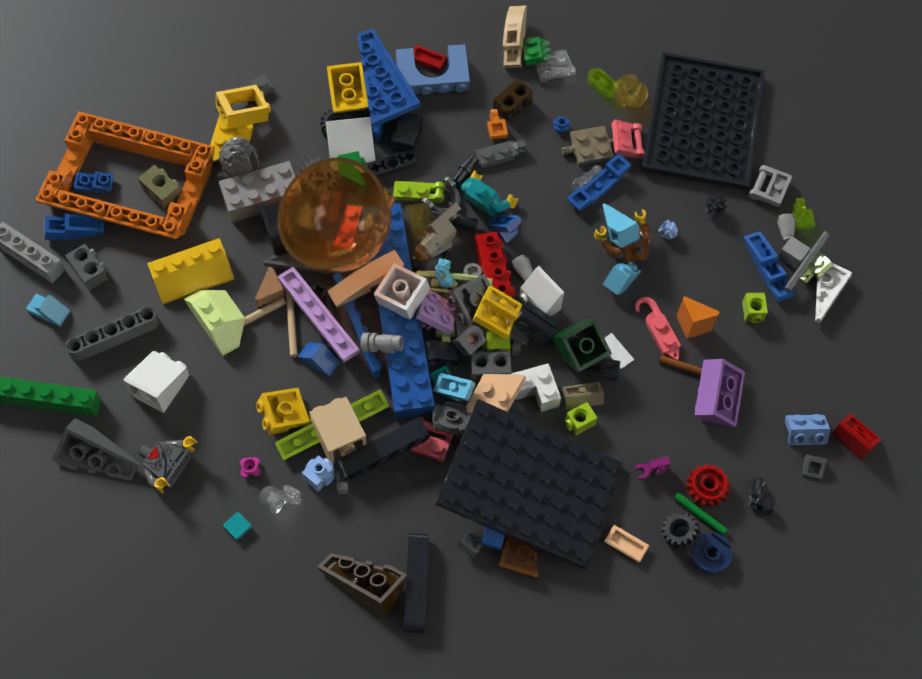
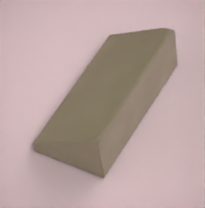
M599 382L561 387L567 410L575 409L586 402L590 406L604 404V392Z

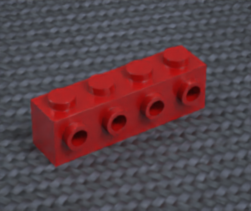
M497 231L475 235V248L482 274L485 273L487 278L492 279V286L511 298L516 297L515 288L510 285V281H512L511 272L506 269L507 257L506 254L502 253V238L498 237Z

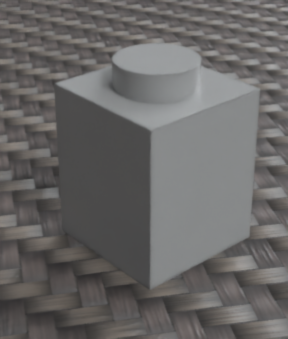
M791 237L781 249L778 258L797 270L811 248Z

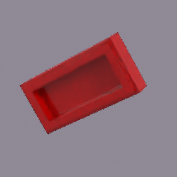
M418 45L413 50L416 64L440 73L448 60V56Z

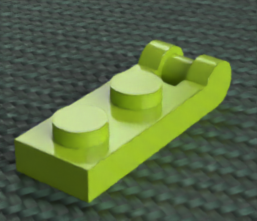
M395 181L393 200L421 202L423 198H427L433 203L444 202L443 191L445 190V183Z

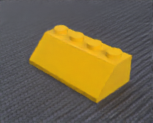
M220 238L147 263L163 305L189 296L198 290H206L235 280Z

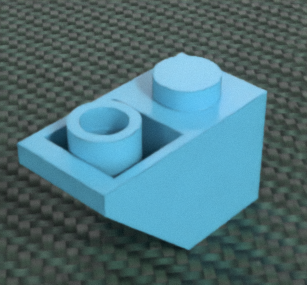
M622 262L612 268L603 285L619 295L629 287L641 271L637 269V265L633 262Z

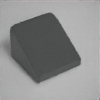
M806 454L802 475L822 480L827 460L822 457Z

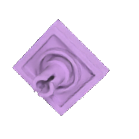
M429 290L418 307L416 318L421 320L422 328L426 327V330H430L434 327L450 335L454 328L457 309L455 306L452 307L447 299Z

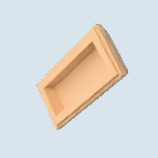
M616 525L612 527L604 541L639 563L650 546Z

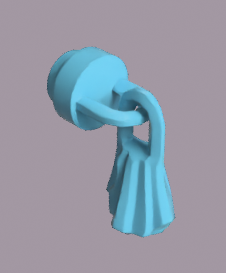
M439 259L438 264L435 266V276L439 281V285L447 289L454 284V278L448 274L451 262L446 259ZM444 273V275L446 276V278H444V279L442 280V278L440 277V275H442V274Z

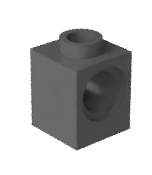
M473 325L467 327L452 342L464 356H468L487 339L484 337V332L478 326ZM469 335L473 336V344L468 342Z

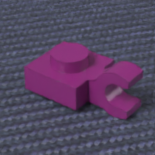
M667 456L649 461L648 464L636 465L635 471L641 470L644 472L643 475L638 476V481H644L648 474H656L658 476L666 473L671 462Z

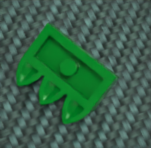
M539 37L523 39L526 66L543 63L552 58L551 55L547 54L551 51L550 48L546 47L550 44L549 41L539 39Z

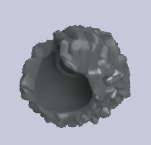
M235 137L229 139L221 147L219 152L220 164L223 165L222 170L225 171L227 176L235 177L259 170L257 150L249 144L250 141L248 139Z

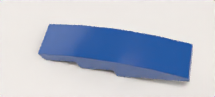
M759 231L744 236L743 239L748 251L776 301L780 302L794 297V289L791 292H787L784 289L788 283L786 280L787 274L778 262V255L763 234Z

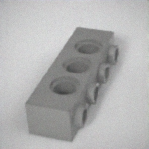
M2 222L0 224L1 250L51 283H54L65 271L59 258L6 223Z

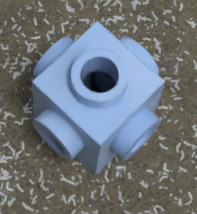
M318 455L306 464V469L302 472L303 480L318 492L324 485H329L334 479V466L327 458L323 460Z

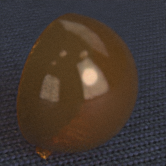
M341 157L320 160L302 170L285 190L278 210L279 235L286 250L303 265L326 273L351 271L366 263L369 264L370 260L383 247L391 227V209L395 198L391 197L389 191H386L378 177L360 162Z

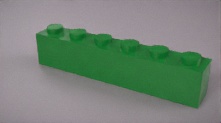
M0 376L1 404L97 417L102 400L97 390Z

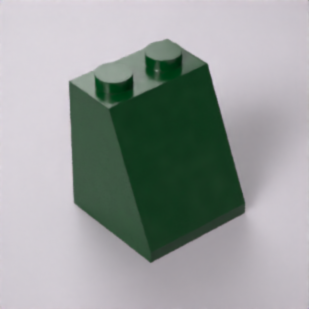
M595 319L580 320L550 338L556 353L577 372L612 354Z

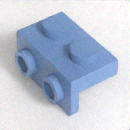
M796 414L785 416V424L789 432V445H826L828 443L830 427L825 415Z

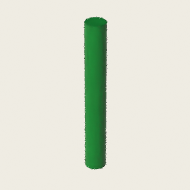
M679 492L674 497L677 502L721 535H724L728 530Z

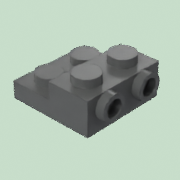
M485 273L448 292V302L452 307H456L458 311L457 319L461 324L464 323L465 326L475 322L473 321L474 315L490 286Z

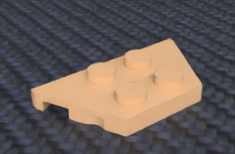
M483 374L466 405V411L472 413L477 399H480L508 412L527 377L515 374Z

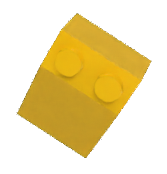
M362 62L327 66L333 113L369 109Z

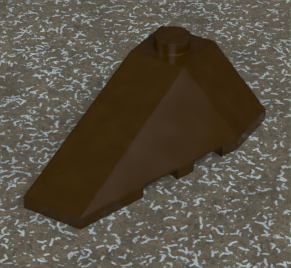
M330 553L317 566L319 571L368 610L382 618H385L398 604L408 578L407 574L391 565H374L372 561L367 560L364 563L355 561L352 557Z

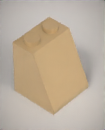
M347 397L336 398L331 403L325 406H317L309 412L311 422L325 455L334 467L338 459L367 444L366 435Z

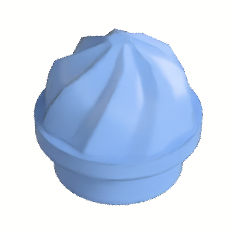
M667 220L659 228V232L662 237L672 239L677 236L678 229L674 222L671 223Z

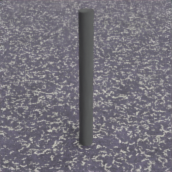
M824 231L788 281L784 287L787 292H791L830 237L828 232Z

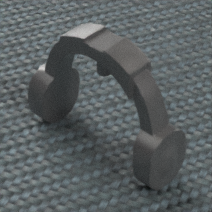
M446 176L443 179V183L454 193L456 197L455 203L459 205L461 199L456 188L457 185L450 177ZM423 198L420 202L427 209L442 212L448 209L436 207L427 198Z

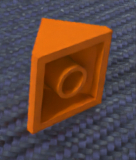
M684 296L677 313V319L686 339L711 332L720 312Z

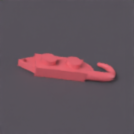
M649 297L638 299L635 303L636 312L640 311L639 306L642 303L648 304L652 310L646 318V325L662 355L678 360L681 345L665 315L662 314L653 299Z

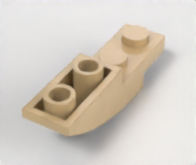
M526 5L509 7L503 37V66L505 68L522 67L523 39L526 33Z

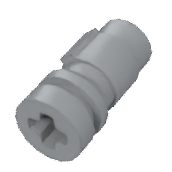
M363 333L361 336V349L363 352L382 351V353L402 351L403 337L400 335Z

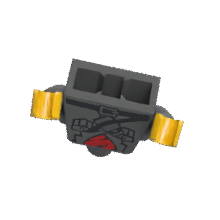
M188 436L184 440L158 441L153 449L143 445L138 454L145 458L143 462L144 474L149 485L158 489L161 494L164 493L163 487L170 489L191 459L187 450L193 452L195 449L191 446L198 443V441Z

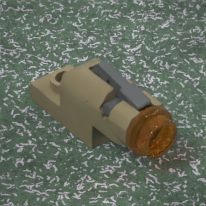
M457 203L449 207L424 228L428 234L414 250V254L420 261L429 260L452 247L451 240H453L457 231L450 222L458 216L457 212L461 209Z

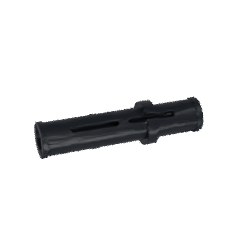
M424 208L422 220L434 221L443 212ZM458 213V216L450 223L456 226V228L463 227L476 230L478 218H470Z

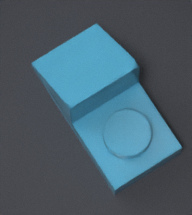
M35 294L26 308L27 312L61 327L70 313L67 307L51 295L45 298Z
M440 373L433 391L456 402L461 400L469 401L475 383L471 380Z

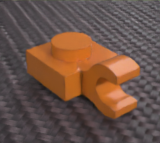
M497 109L490 110V121H487L490 140L508 138L505 119L499 120Z

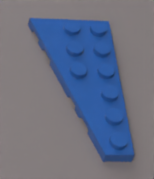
M372 28L358 34L372 128L419 108L420 101L374 29Z

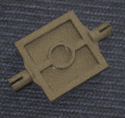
M605 126L571 131V146L561 147L562 155L573 153L578 166L608 161L614 157L611 149L614 146V141L607 135Z

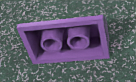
M724 359L704 360L694 415L706 422L736 427L745 372Z

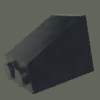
M303 203L259 207L263 228L274 255H280L317 242L316 235L319 234L317 227L311 223V212L309 209H305Z

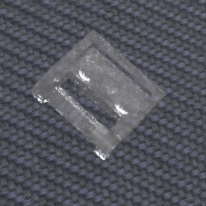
M566 49L547 53L552 56L550 60L534 64L541 83L567 75H576L575 68L569 59Z

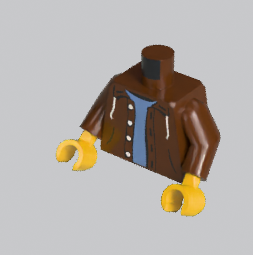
M642 209V217H639L637 212H635L634 217L635 221L640 223V239L623 248L611 242L610 236L605 237L607 231L604 226L600 227L601 233L597 229L595 230V239L602 241L601 244L610 257L620 259L626 263L637 259L643 261L650 253L649 247L652 244V233L648 223H645V210Z

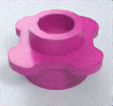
M248 457L240 461L242 477L260 475L261 471L258 467L260 463L259 458Z

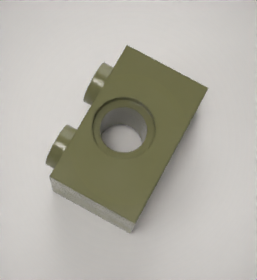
M153 165L138 178L141 188L164 209H167L171 202L174 203L178 200L181 186L175 179L171 180L164 169H159Z

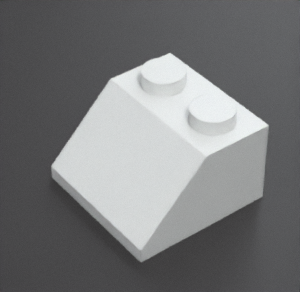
M538 266L521 286L519 296L523 304L529 301L552 317L561 310L564 291Z

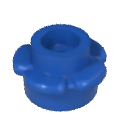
M564 117L554 119V130L557 133H565L569 129L570 121Z

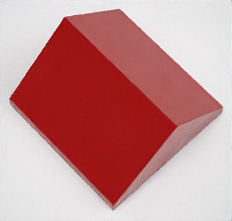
M852 414L844 418L832 433L836 439L861 460L881 440L880 437Z

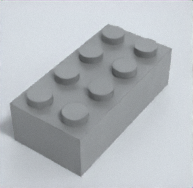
M290 161L219 181L231 222L259 215V207L302 202L301 192Z

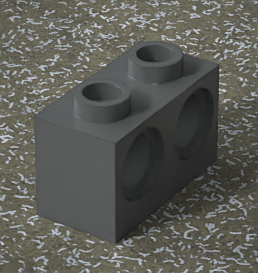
M86 244L65 255L88 291L108 280L105 273L108 270L103 262L99 263L97 261L98 256L93 248L89 250Z
M497 350L495 352L476 351L472 353V381L480 382L483 374H511L510 352ZM483 363V364H485L486 366H485V367H478L477 364ZM503 363L505 366L499 367L496 364Z

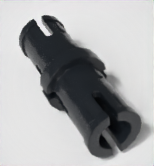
M469 154L465 162L459 165L458 171L451 178L457 183L456 187H460L464 179L470 176L471 170L476 163L479 162V158L476 155L472 158L474 154Z

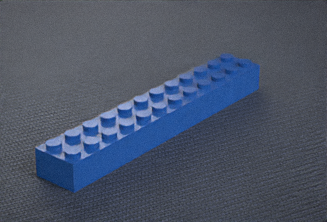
M401 204L384 205L383 209L380 206L364 208L371 262L395 250L403 262L404 268L412 271ZM380 284L375 285V291L377 290ZM378 304L382 334L400 335L403 337L402 351L385 353L395 420L432 415L434 401L421 323L416 318L418 309L410 320Z

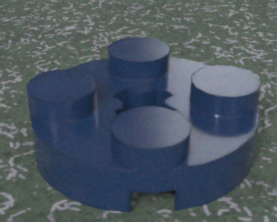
M718 533L701 534L700 540L697 539L698 544H693L694 548L691 549V560L704 573L716 575L723 572L733 558L730 542ZM714 549L717 557H709L706 550L711 551Z

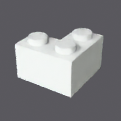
M549 364L512 373L527 377L516 396V400L535 395L540 412L559 407L561 396Z

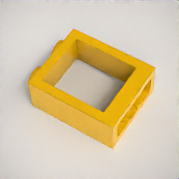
M257 85L216 92V108L227 129L268 121L271 108L269 103H266L264 94ZM253 100L257 104V107L233 111L230 106Z

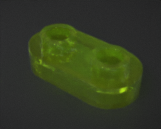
M594 68L588 72V83L603 96L613 97L617 93L618 84L603 70Z

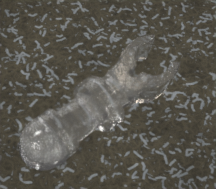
M599 165L594 166L588 173L582 174V177L574 179L571 186L575 183H581L579 187L582 188L586 182L588 183L594 176L598 175L602 168Z

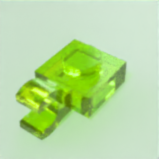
M804 198L796 199L797 203H794L795 211L792 213L793 218L796 219L795 229H813L815 221L812 209H806Z

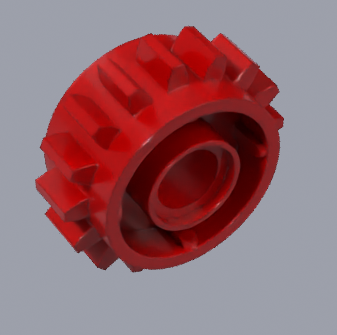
M705 464L704 467L698 465L696 471H691V476H688L686 480L689 483L686 489L690 490L688 496L693 497L694 503L698 502L701 504V507L708 505L709 508H712L713 504L718 507L721 501L725 502L727 499L726 495H729L731 491L727 489L730 487L731 482H727L728 475H724L722 468L719 470L716 468V465L708 466V464ZM704 483L711 484L713 488H706L704 486Z

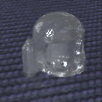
M284 485L283 491L274 486H267L261 491L259 502L263 507L270 509V513L275 515L282 509L285 503L299 505L302 501L300 497L301 492L290 485Z

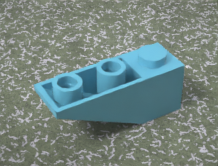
M602 204L611 242L623 248L640 239L639 225L636 221H633L607 204Z

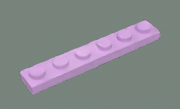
M294 267L277 276L286 291L343 363L360 352L356 344Z

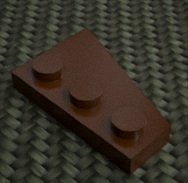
M507 537L498 568L538 580L537 549Z

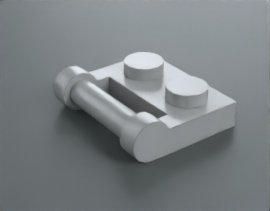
M763 165L760 167V174L754 188L750 190L749 197L753 200L759 199L779 207L792 175ZM766 176L772 177L771 181L768 185L766 192L764 193L760 190L763 186Z

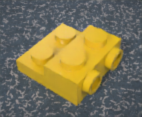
M299 388L262 393L256 402L257 411L262 413L264 418L262 419L263 429L268 430L269 435L285 433L290 428L307 426L310 423Z

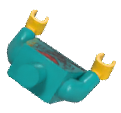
M475 170L470 178L462 184L465 200L492 218L496 213H500L509 207L515 208L519 200L509 194L507 200L502 201L494 189L480 181L483 175L479 176Z

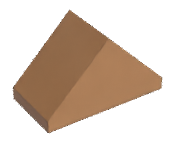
M272 267L268 268L255 297L258 308L265 307L282 297L285 298L283 287Z

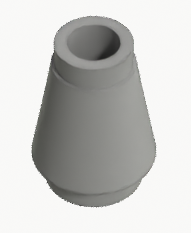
M782 214L778 216L777 224L783 242H788L791 237H794L796 219L793 218V214Z
M520 255L512 261L514 270L526 281L533 273L529 258H526L525 255Z

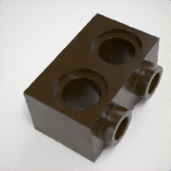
M517 78L494 98L493 109H497L498 114L507 121H510L513 117H517L524 107H528L532 103L533 90Z

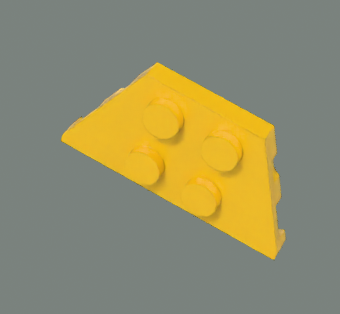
M219 114L210 144L215 147L213 162L220 161L219 152L221 147L229 139L241 137L250 141L254 129L253 124L227 129Z

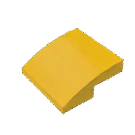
M490 285L477 308L473 321L506 339L510 334L514 321L519 316L522 304Z

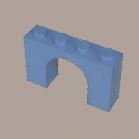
M465 44L448 45L449 68L446 73L435 78L423 76L418 72L415 67L413 48L396 49V65L414 94L427 95L435 92L447 93L448 91L463 92L469 90L470 79Z

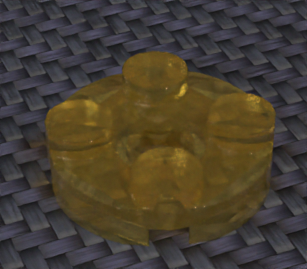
M627 74L614 83L613 93L619 107L635 110L641 107L647 100V87L644 82L641 83L637 80V76ZM628 89H630V91L633 92L634 94H633V95H630V94L628 93Z

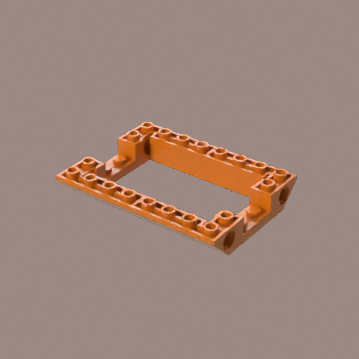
M78 111L64 140L68 149L57 171L49 170L35 202L172 239H177L185 234L210 177L215 147ZM93 142L186 166L184 171L186 182L177 202L170 203L166 219L161 216L69 192L75 181L76 172H79Z

